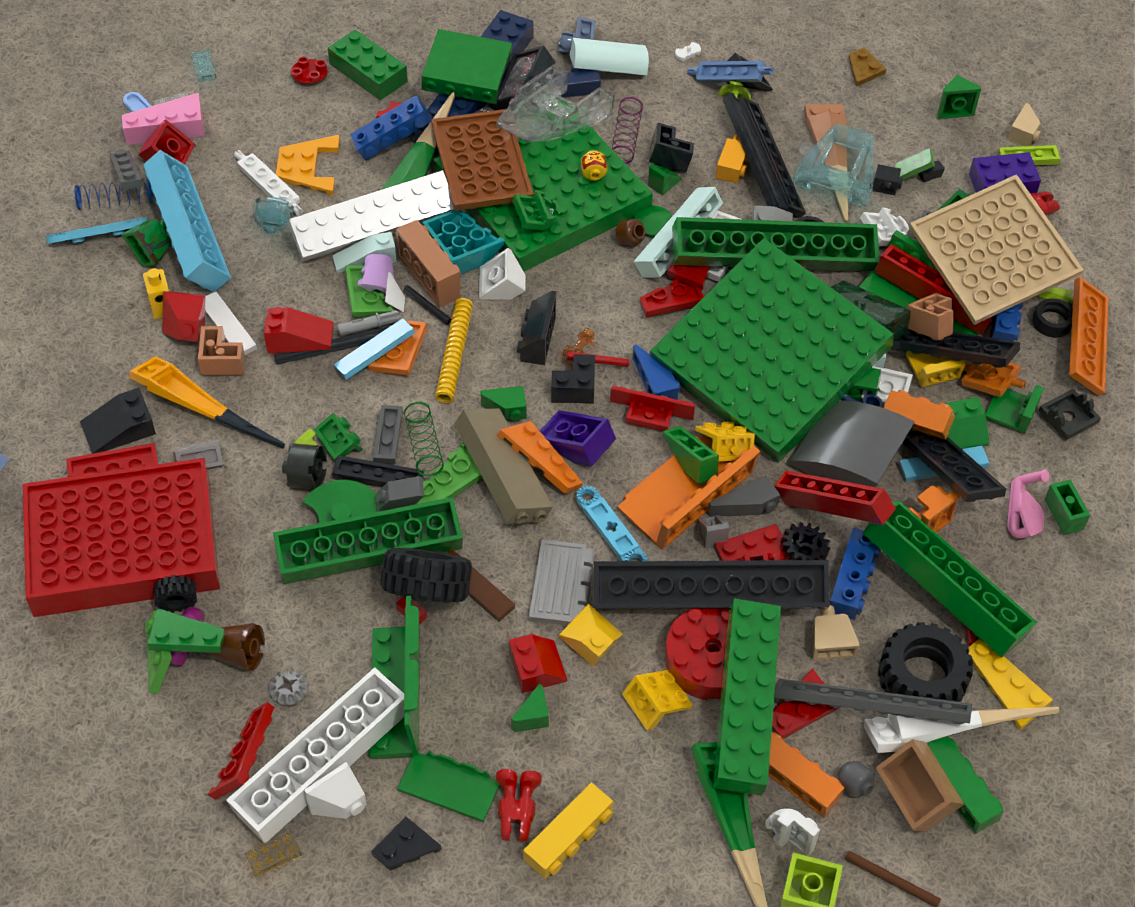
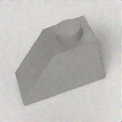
M755 205L753 209L752 220L792 221L793 213L777 207Z

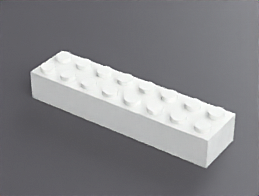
M440 171L289 219V227L300 258L304 262L348 248L371 235L386 232L395 233L397 228L414 220H418L422 224L423 221L454 210L446 177L444 172Z
M373 668L227 799L234 814L264 844L267 843L307 806L304 792L306 788L345 762L351 766L405 717L404 693L376 668Z

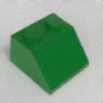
M978 397L944 403L953 409L955 415L947 435L961 449L989 445L986 413Z

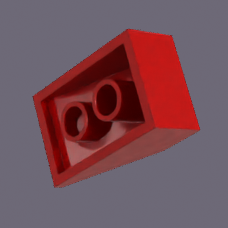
M289 307L270 308L267 310L264 327L267 353L330 350L334 322Z

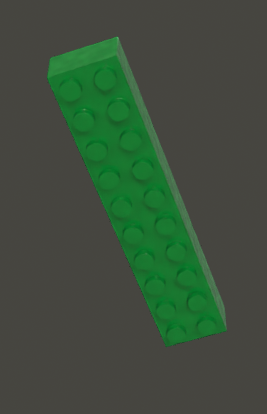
M677 217L672 226L673 265L735 267L763 238L801 266L804 265L806 269L873 271L880 260L877 224Z

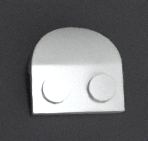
M883 207L879 213L863 212L860 219L863 224H877L879 246H888L896 230L907 235L909 227L901 216L896 218L890 214V209Z
M793 809L777 810L766 819V828L773 829L775 832L773 839L781 847L789 841L806 856H809L814 851L820 829L812 819L805 818L801 813Z

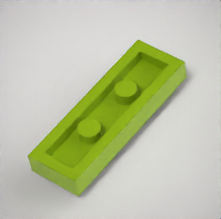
M1056 145L999 147L998 155L1030 152L1035 165H1055L1060 162Z

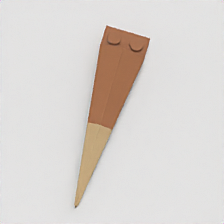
M805 104L806 124L823 160L843 220L847 223L846 116L844 115L843 104Z

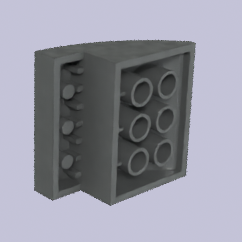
M839 401L807 433L789 464L809 475L877 487L915 421L875 405L854 401Z

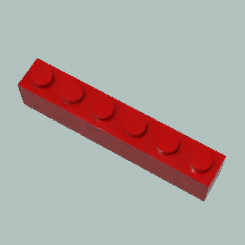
M892 244L881 255L875 273L919 299L935 293L952 298L953 319L980 335L990 325L994 316L975 325L973 324L943 277L935 269Z
M785 471L774 484L785 505L883 525L896 509L887 492L882 488L792 471Z

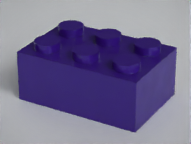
M1030 152L973 158L969 171V176L976 193L1016 174L1029 193L1037 194L1041 182Z

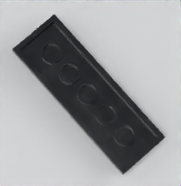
M898 324L891 331L894 334L893 346L891 347L893 351L905 350L911 351L913 354H929L936 358L948 357L954 361L966 360L971 361L973 364H990L996 368L1006 367L1020 351V342L953 332V334L944 337L942 340H933L929 336L917 334L915 331L908 329L906 324Z
M913 429L910 430L903 442L905 447L913 452L916 457L926 464L964 501L975 502L976 500H992L998 497H1005L1007 488L948 436L944 440Z

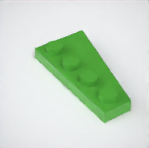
M464 441L456 452L450 454L448 460L444 463L442 471L423 483L424 497L416 504L454 498L483 478ZM439 466L434 473L439 471L441 467Z

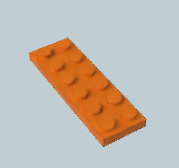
M1080 276L1074 280L1069 376L1100 396L1105 393L1109 297Z

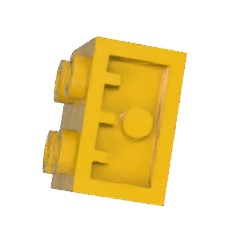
M906 352V357L921 388L960 378L966 365L964 360L954 361L948 357L936 358L929 354Z
M706 422L703 423V426H695V431L713 438L712 450L719 455V461H735L743 450L746 449L748 451L754 446L755 434L746 431V427L735 426L733 422H722V425Z
M668 670L635 675L622 693L647 731L653 730L665 714L689 710L693 706L687 694L675 682L674 676Z

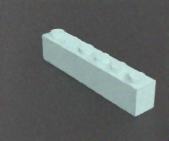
M716 187L696 188L633 261L641 277L660 278L673 263L672 226L677 217L707 218L712 217L723 202Z

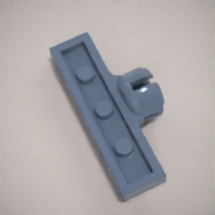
M578 17L575 33L569 31L561 33L563 36L559 40L558 51L569 55L573 38L594 40L596 20ZM571 62L570 72L590 70L574 68L573 63Z

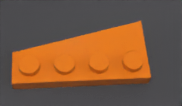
M532 421L500 429L497 436L502 440L506 438L512 443L511 448L517 453L521 451L529 458L528 463L533 467L542 469L544 471L543 476L564 494L578 490L582 486L583 482Z

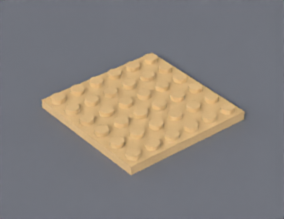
M1017 174L911 222L909 225L910 230L974 325L1075 278L1084 271Z

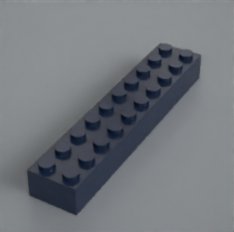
M500 10L481 37L512 43L513 57L515 53L524 51L533 39V21ZM438 94L427 109L431 119L435 117L450 95ZM455 96L447 117L473 114L484 107L487 102ZM429 124L414 132L415 143Z

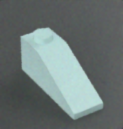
M386 232L371 235L333 255L336 273L344 272L347 265H365V258L369 254L388 255L392 257V263L396 262V250L392 233Z

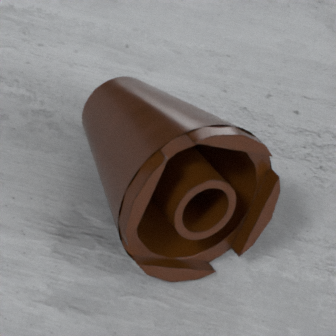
M254 623L220 627L225 632L221 653L201 652L243 670H255L263 657V653L259 652L260 646L265 645L264 631L260 625Z

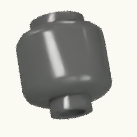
M848 761L839 769L838 780L845 787L844 790L852 797L868 796L873 791L874 774L860 761Z

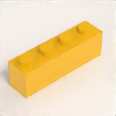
M591 782L523 850V860L544 879L550 874L555 875L563 866L562 862L567 857L572 858L578 852L579 845L585 839L587 841L590 840L601 823L605 824L610 820L613 815V800Z

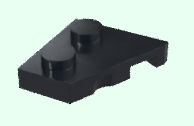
M405 817L371 852L373 857L391 871L401 867L404 863L417 861L421 856L431 852L437 853L442 848L437 841L409 818Z

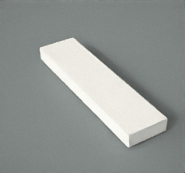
M214 292L207 295L205 314L214 326H223L226 342H242L245 355L257 350L255 342L219 294Z

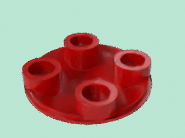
M305 56L299 57L298 62L290 70L291 77L295 81L304 84L317 83L328 74L325 60L308 59Z

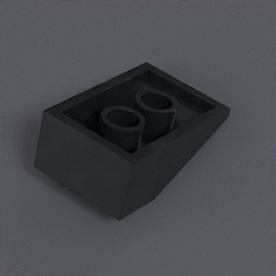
M140 388L116 395L80 421L92 454L105 452L156 435L152 418Z

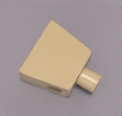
M829 605L828 609H820L821 616L814 618L812 626V659L857 657L860 645L848 615H835L834 607Z

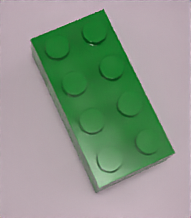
M356 29L328 47L329 64L380 101L408 82L407 66Z

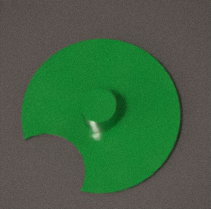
M335 480L324 483L311 491L302 502V504H306L314 509L318 514L319 523L377 512L376 493L368 486L351 480Z

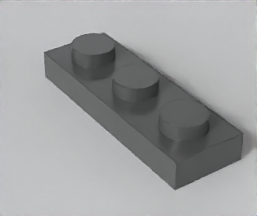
M381 405L373 454L374 462L396 463L403 406Z

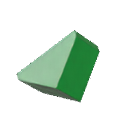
M650 164L648 186L662 196L682 180V177L668 168L655 164Z
M539 684L511 718V730L514 732L549 727V714L542 685Z

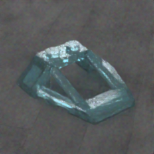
M834 124L800 163L793 178V184L809 190L812 184L839 191L848 194V202L866 207L873 191L874 134L843 124ZM833 143L860 150L851 172L824 165ZM819 154V156H818L816 162H815V163H812V162L814 161V159L816 158V156ZM867 156L863 181L858 177V174Z

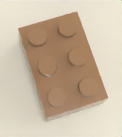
M913 739L876 767L914 831H929L964 805L926 742Z

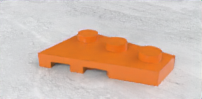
M406 320L414 329L415 334L382 355L375 362L369 364V370L409 376L428 329L426 322Z

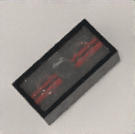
M544 45L513 55L497 93V104L490 103L495 111L509 109L511 118L533 113L555 64L554 59Z

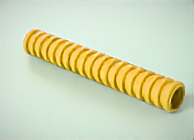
M459 298L455 301L440 377L438 379L439 382L435 393V398L441 403H451L454 400L473 308L472 301L466 298Z

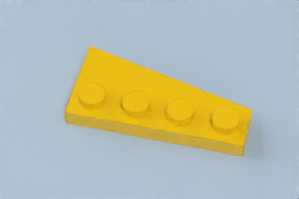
M979 638L968 647L970 650L968 655L972 656L973 667L981 678L985 679L993 695L998 697L1003 704V709L1048 707L1052 703L1053 699L1007 658L993 652L982 639ZM1035 717L1014 720L1015 725L1021 731Z

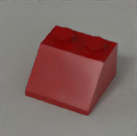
M533 634L509 640V655L522 693L535 690L539 684L545 688L567 682L554 640Z

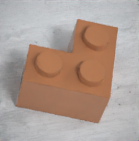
M935 293L908 304L907 328L915 331L917 334L929 336L933 340H942L944 337L953 334L952 298Z
M201 326L198 352L201 375H244L246 358L243 343H226L223 326Z

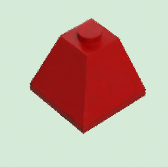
M165 119L145 141L138 155L147 162L161 150L185 165L195 143Z
M164 291L162 333L177 340L198 342L200 340L201 326H205L206 295Z

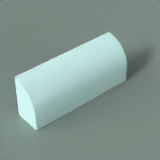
M573 38L570 58L574 68L647 75L649 56L645 45Z

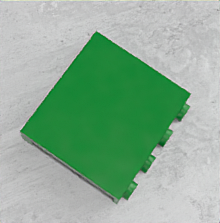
M438 29L421 76L422 90L451 95L454 92L456 97L497 104V93L507 62H510L512 57V43Z

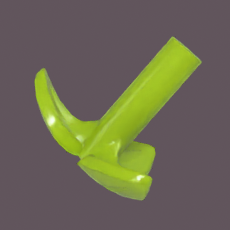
M730 81L729 84H725L718 93V96L734 93L736 98L740 95L751 100L750 92L745 87H742V83Z

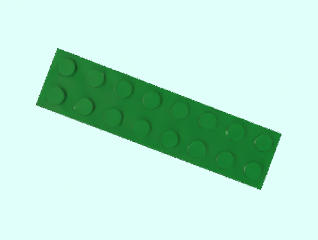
M453 497L273 532L283 584L383 565L384 553L389 548H414L438 552L463 548V537Z
M899 500L893 503L896 509L883 525L869 522L862 533L868 537L870 542L878 546L888 558L897 563L906 574L915 579L923 589L934 596L941 605L953 613L959 621L963 622L972 630L974 635L982 639L999 656H1005L1021 643L1038 623Z
M734 598L729 609L713 788L762 796L768 785L781 606Z

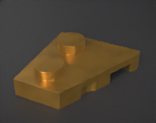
M865 47L849 53V62L852 66L851 70L855 77L856 86L886 74L887 69Z

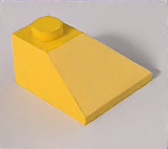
M588 604L558 637L594 667L623 636V633Z

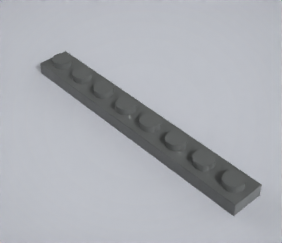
M780 678L775 688V698H781L784 701L797 700L811 705L819 703L827 704L834 708L849 707L857 711L872 710L881 714H902L908 718L917 716L931 721L947 720L955 724H970L973 704Z

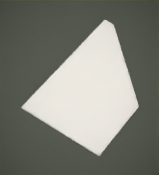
M388 272L385 302L404 312L405 296L392 274Z

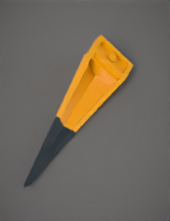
M155 356L130 370L129 379L136 381L140 385L147 386V391L284 449V442L257 428L225 407L196 385L173 364Z

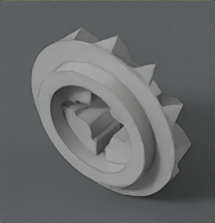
M290 669L286 672L279 671L277 676L272 677L269 692L275 702L282 705H292L302 700L306 695L307 682L299 671L293 672ZM284 681L292 684V693L287 688H284Z

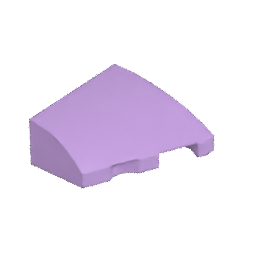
M369 254L365 258V266L361 271L364 276L358 280V286L370 292L378 289L386 294L388 272L394 278L392 257L384 254Z

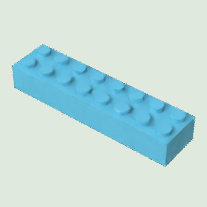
M159 150L144 164L146 177L151 184V190L156 197V204L162 213L161 217L165 221L166 231L171 237L172 247L177 253V260L183 269V276L188 281L197 283L201 288L215 292L231 279L194 181L188 166Z

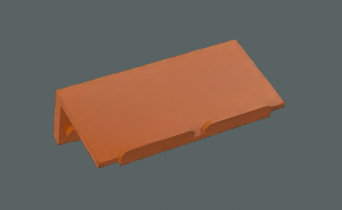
M702 435L700 438L696 436L698 440L712 450L713 438ZM753 446L748 451L746 449L743 450L735 461H719L718 475H714L706 483L700 484L686 474L676 456L673 455L626 494L623 499L624 501L617 506V509L655 545L663 550L708 511L709 502L731 492L753 473L760 450Z

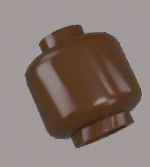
M638 219L623 220L616 227V238L624 246L640 244L645 237V227Z

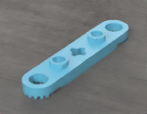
M144 217L46 235L47 243L72 239L73 243L85 241L84 237L109 232H113V236L125 233V229H131L144 221H148V219Z
M592 486L579 488L576 498L578 505L619 560L630 561L633 558H638L641 561H647L646 554H644L639 544L604 498L600 496L596 488H592ZM585 494H590L594 498H592V500L586 501L582 499V496ZM608 526L615 528V532L608 530Z

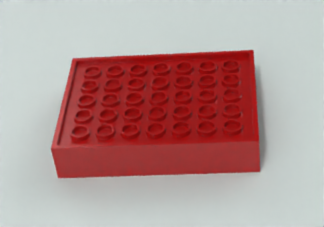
M205 458L23 484L25 592L33 617L153 600L154 584L159 579L164 580L163 577L168 576V578H171V575H176V577L184 575V578L188 576L190 580L193 579L196 583V593L220 589L210 478Z

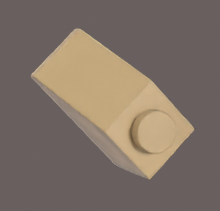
M1026 103L1011 127L1008 140L1023 146H1031L1033 141H1038L1041 131H1038L1040 121L1030 104Z

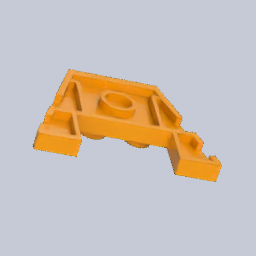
M339 135L280 147L276 175L284 183L295 186L303 185L310 187V190L313 191L321 190L325 191L328 195H334V177H315L318 152H339Z

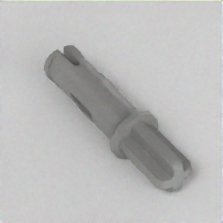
M397 310L379 315L375 313L373 316L337 324L340 337L377 327L382 328L381 326L399 321L400 316Z

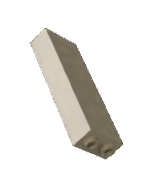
M463 409L455 426L506 523L543 522L553 506L531 465L528 463L526 456L521 451L519 453L511 448L513 444L506 438L502 440L497 436L500 429L509 427L501 410Z

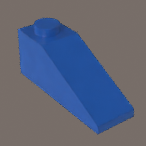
M633 345L632 359L647 393L677 400L678 392L681 390L678 379H675L668 368L638 345Z

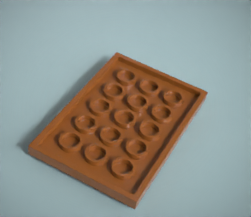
M509 109L431 119L454 211L513 203L512 199L515 194L533 196Z

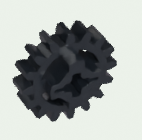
M799 522L798 527L791 524L790 529L786 528L780 541L782 543L781 551H786L784 557H791L792 560H826L830 551V547H828L830 540L824 539L825 532H818L820 527L817 526L813 529L811 528V523L804 526L802 522Z

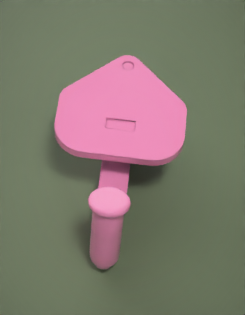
M1046 469L1018 476L1011 483L1007 528L1010 534L1017 539L1030 537L1043 531V509L1025 489L1026 484L1038 481L1046 483L1049 480V472ZM1020 519H1022L1024 528H1020Z

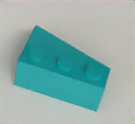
M451 210L422 222V226L425 225L427 227L429 235L438 241L441 250L447 252L453 265L459 267L461 274L476 269L491 260L505 242L503 238H497L492 235L491 230L485 227L483 229L476 224V220L461 210Z

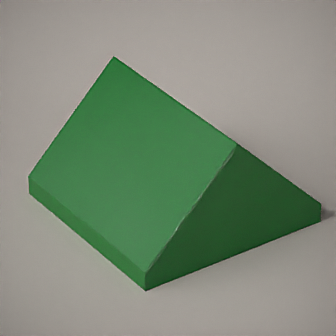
M956 75L943 89L937 119L974 116L981 86Z

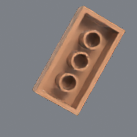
M414 220L397 228L398 256L435 304L441 308L459 299L460 290L462 289L459 278L461 276L460 269L457 265H453L447 252L441 250L438 241L429 235L427 227L425 225L422 226L418 220Z

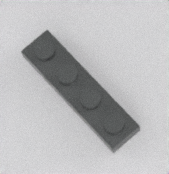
M117 150L114 153H110L111 162L122 190L142 187V181L130 151Z

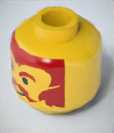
M593 150L583 155L581 169L586 179L595 181L606 175L607 161L603 153Z

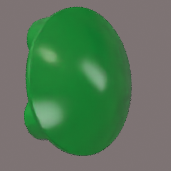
M655 205L646 207L634 215V219H638L643 223L647 237L652 239L672 217V214L667 209Z

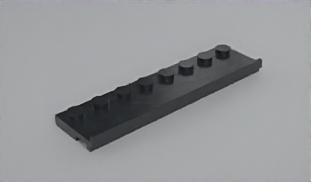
M734 93L726 95L723 102L767 206L780 208L793 213L794 216L799 218L803 217L806 211L759 104L743 97L739 100L735 97Z

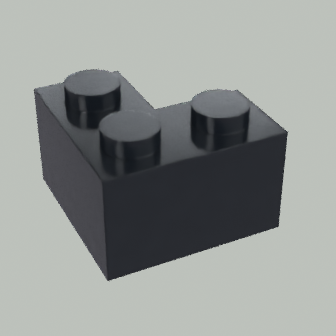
M658 122L651 140L649 162L671 168L674 171L687 172L694 152V143L675 138L676 127Z
M574 354L573 371H552L551 403L594 404L595 355Z

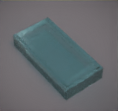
M209 49L191 52L198 82L217 79Z

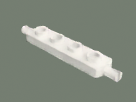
M240 150L234 153V157L239 160L237 167L283 211L292 210L297 216L303 214V209L298 206L300 203L299 196L253 153L249 156H245Z

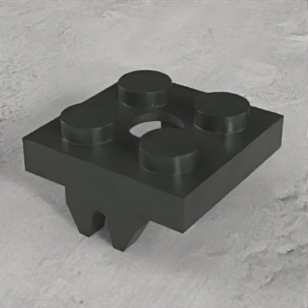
M1074 389L1046 402L1038 410L1065 440L1098 424L1101 419L1093 410L1094 400L1090 399L1087 401L1086 392L1079 395ZM1071 412L1074 414L1075 419L1068 421L1063 413Z

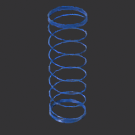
M147 179V187L145 184L149 203H153L154 201H152L151 197L154 196L150 181ZM75 185L76 206L78 210H81V191L79 185ZM119 185V197H118L119 206H120V185ZM109 186V197H108L109 207H110V186ZM89 187V198H88V195H87V199H88V203H89V209H90V187ZM99 187V198H98L99 208H100V187ZM139 187V195H138L137 188H136V192H137V196H138L139 204H140V187ZM129 189V196H128L129 205H130V189Z

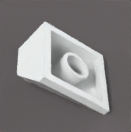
M507 248L480 266V299L512 300L525 291V273L511 249Z
M347 762L304 790L308 809L312 815L347 819L351 815L356 816L361 813L367 805L365 794Z

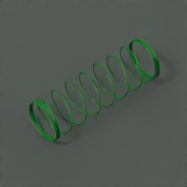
M424 402L411 403L404 409L405 421L408 426H412L409 425L411 422H422L429 416L432 419L430 407ZM422 404L429 409V413L425 418L413 421L407 418L409 414L405 416V412L410 406ZM434 429L433 433L435 432L434 437L437 443L431 442L437 445L439 454L438 456L422 455L424 457L416 461L417 471L423 476L437 475L444 467ZM426 458H438L442 461L440 470L432 474L421 473L418 470V465Z

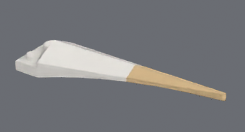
M1059 707L972 710L970 724H955L947 720L931 721L924 717L915 716L908 718L902 714H888V718L875 717L873 719H865L864 729L877 753L897 752L913 739L929 742L986 725L1059 713Z

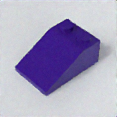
M561 410L540 430L558 454L576 464L591 467L616 440L608 419Z

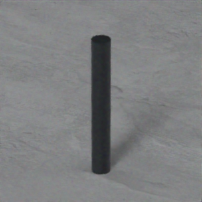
M409 285L404 287V293L446 325L451 323L452 319L417 291Z

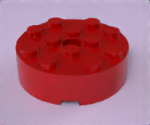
M692 608L681 614L669 629L665 648L666 669L674 676L675 682L682 690L695 698L702 700L721 699L730 608Z

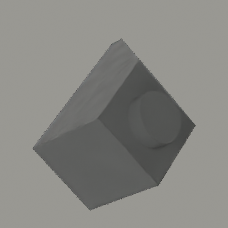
M418 476L387 482L376 493L377 512L418 503L424 497L423 477Z

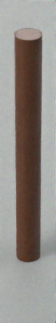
M848 851L845 860L934 907H938L941 898L851 851Z

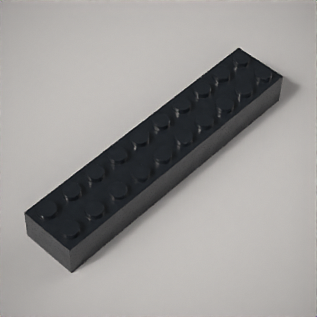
M829 560L594 561L595 610L730 608L734 598L781 606V609L829 608Z

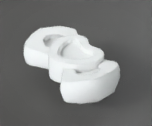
M694 42L683 49L678 48L675 50L676 59L682 62L701 54L700 45Z

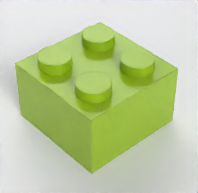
M793 852L780 907H835L843 865Z

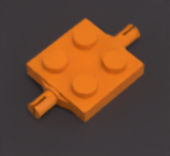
M965 363L966 365L963 369L967 373L962 378V386L1001 397L1010 386L1022 389L1026 386V380L1016 378L1021 372L1020 365L1009 363L1006 367L996 368L984 363Z

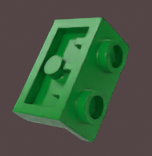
M332 413L313 430L333 459L337 461L338 455L346 456L353 449L361 452L363 450L359 444L361 439L354 431H350V423L345 417L342 416L340 418Z

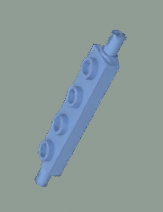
M703 61L699 63L697 68H688L689 71H687L688 75H696V80L700 82H761L763 75L774 74V68L765 67L763 61Z

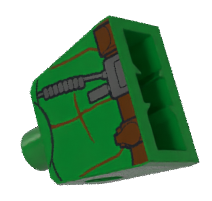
M157 219L144 221L122 234L142 267L155 265L171 245L164 220L160 222Z

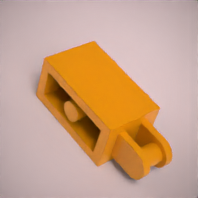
M737 134L734 135L733 139L727 138L716 169V178L738 183L740 177L745 176L747 169L745 164H749Z

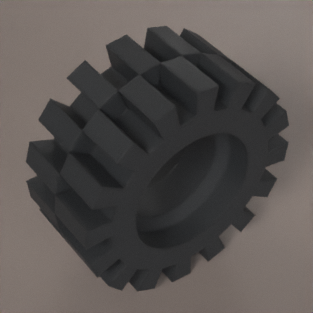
M171 575V578L166 576L163 577L164 580L159 579L154 584V603L158 609L170 610L171 613H175L177 610L183 612V609L194 607L195 603H197L196 583L193 579L190 580L188 576L184 578V575H179V577Z

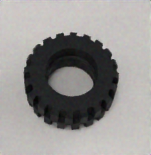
M389 548L384 553L380 585L388 593L404 597L411 596L412 599L434 602H462L469 594L472 563L465 557L438 551L414 548Z
M917 622L916 626L912 624L905 625L903 630H896L885 644L878 668L880 686L882 689H886L885 692L961 702L973 675V659L970 654L968 655L970 650L965 643L961 644L962 639L957 634H951V630L946 627L942 629L938 627V624L934 623L925 625V622ZM915 657L928 658L941 666L946 677L938 681L919 679L907 669L904 662Z

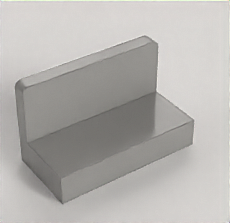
M219 440L175 448L177 462L205 458L207 468L223 465Z

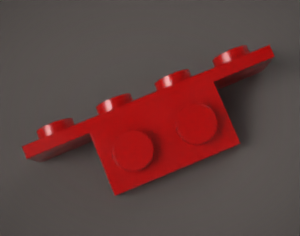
M612 386L610 391V402L629 406L625 423L665 431L669 428L672 415L691 420L694 419L696 406L694 403L671 399L666 396L653 395L644 391H635L625 387Z

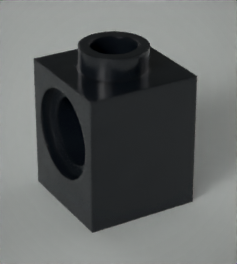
M878 164L872 191L895 196L897 188L901 189L903 177H900L901 169Z

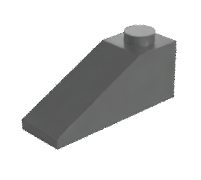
M765 475L709 502L707 514L709 516L761 515L765 512L770 513L777 508L780 494Z

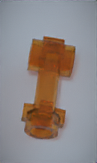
M590 328L580 331L578 334L580 339L574 347L567 345L563 351V356L566 357L567 351L584 353L583 347L589 342H593L595 333Z

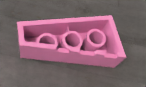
M199 93L122 115L126 144L145 143L165 119L187 138L204 136Z

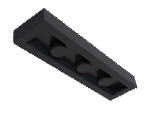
M338 455L333 470V478L382 487L390 481L418 476L424 478L414 468Z

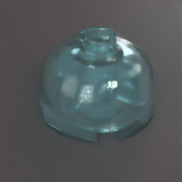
M261 197L254 200V220L265 232L276 233V231L283 230L289 225V219L293 217L294 206L289 207L288 201L274 197H266V201H260Z

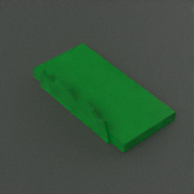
M429 750L427 755L419 753L417 756H412L397 787V791L484 823L500 785L496 780L491 779L487 770L480 771L476 766L465 762L458 763L451 757L442 754L436 755Z

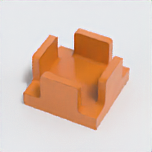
M932 485L917 498L926 508L919 513L911 507L909 510L937 533L952 521L960 496L954 490L948 494L940 486L935 487Z

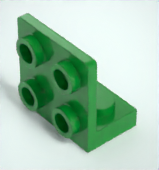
M1036 385L1033 392L1028 391L1027 396L1007 389L1001 397L994 395L987 410L986 419L1025 434L1039 404L1044 387Z

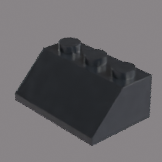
M551 291L533 300L530 309H526L525 321L527 323L522 325L521 337L523 339L518 341L517 345L520 362L545 365L556 320L557 291Z

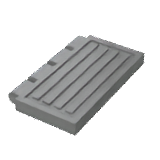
M542 539L529 621L568 626L586 607L590 589L588 586H590L595 555L593 549H587L585 544Z

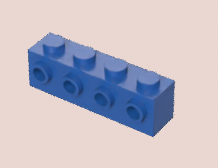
M415 95L350 135L356 150L365 160H368L432 121L425 105Z
M1024 302L994 315L990 338L1008 341L1018 340L1020 328H1017V325L1020 324L1022 313L1019 312V309H1022Z
M854 527L829 604L834 607L835 614H846L853 620H855L857 612H862L865 602L864 599H861L862 593L867 594L871 582L867 580L868 575L873 576L876 563L872 562L873 557L878 558L880 548L870 542L868 537L862 533L864 530Z

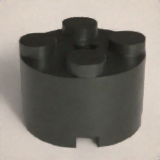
M291 443L288 450V459L284 460L282 465V472L287 475V486L314 490L323 484L326 476V469H322L323 462H327L325 448L318 445Z

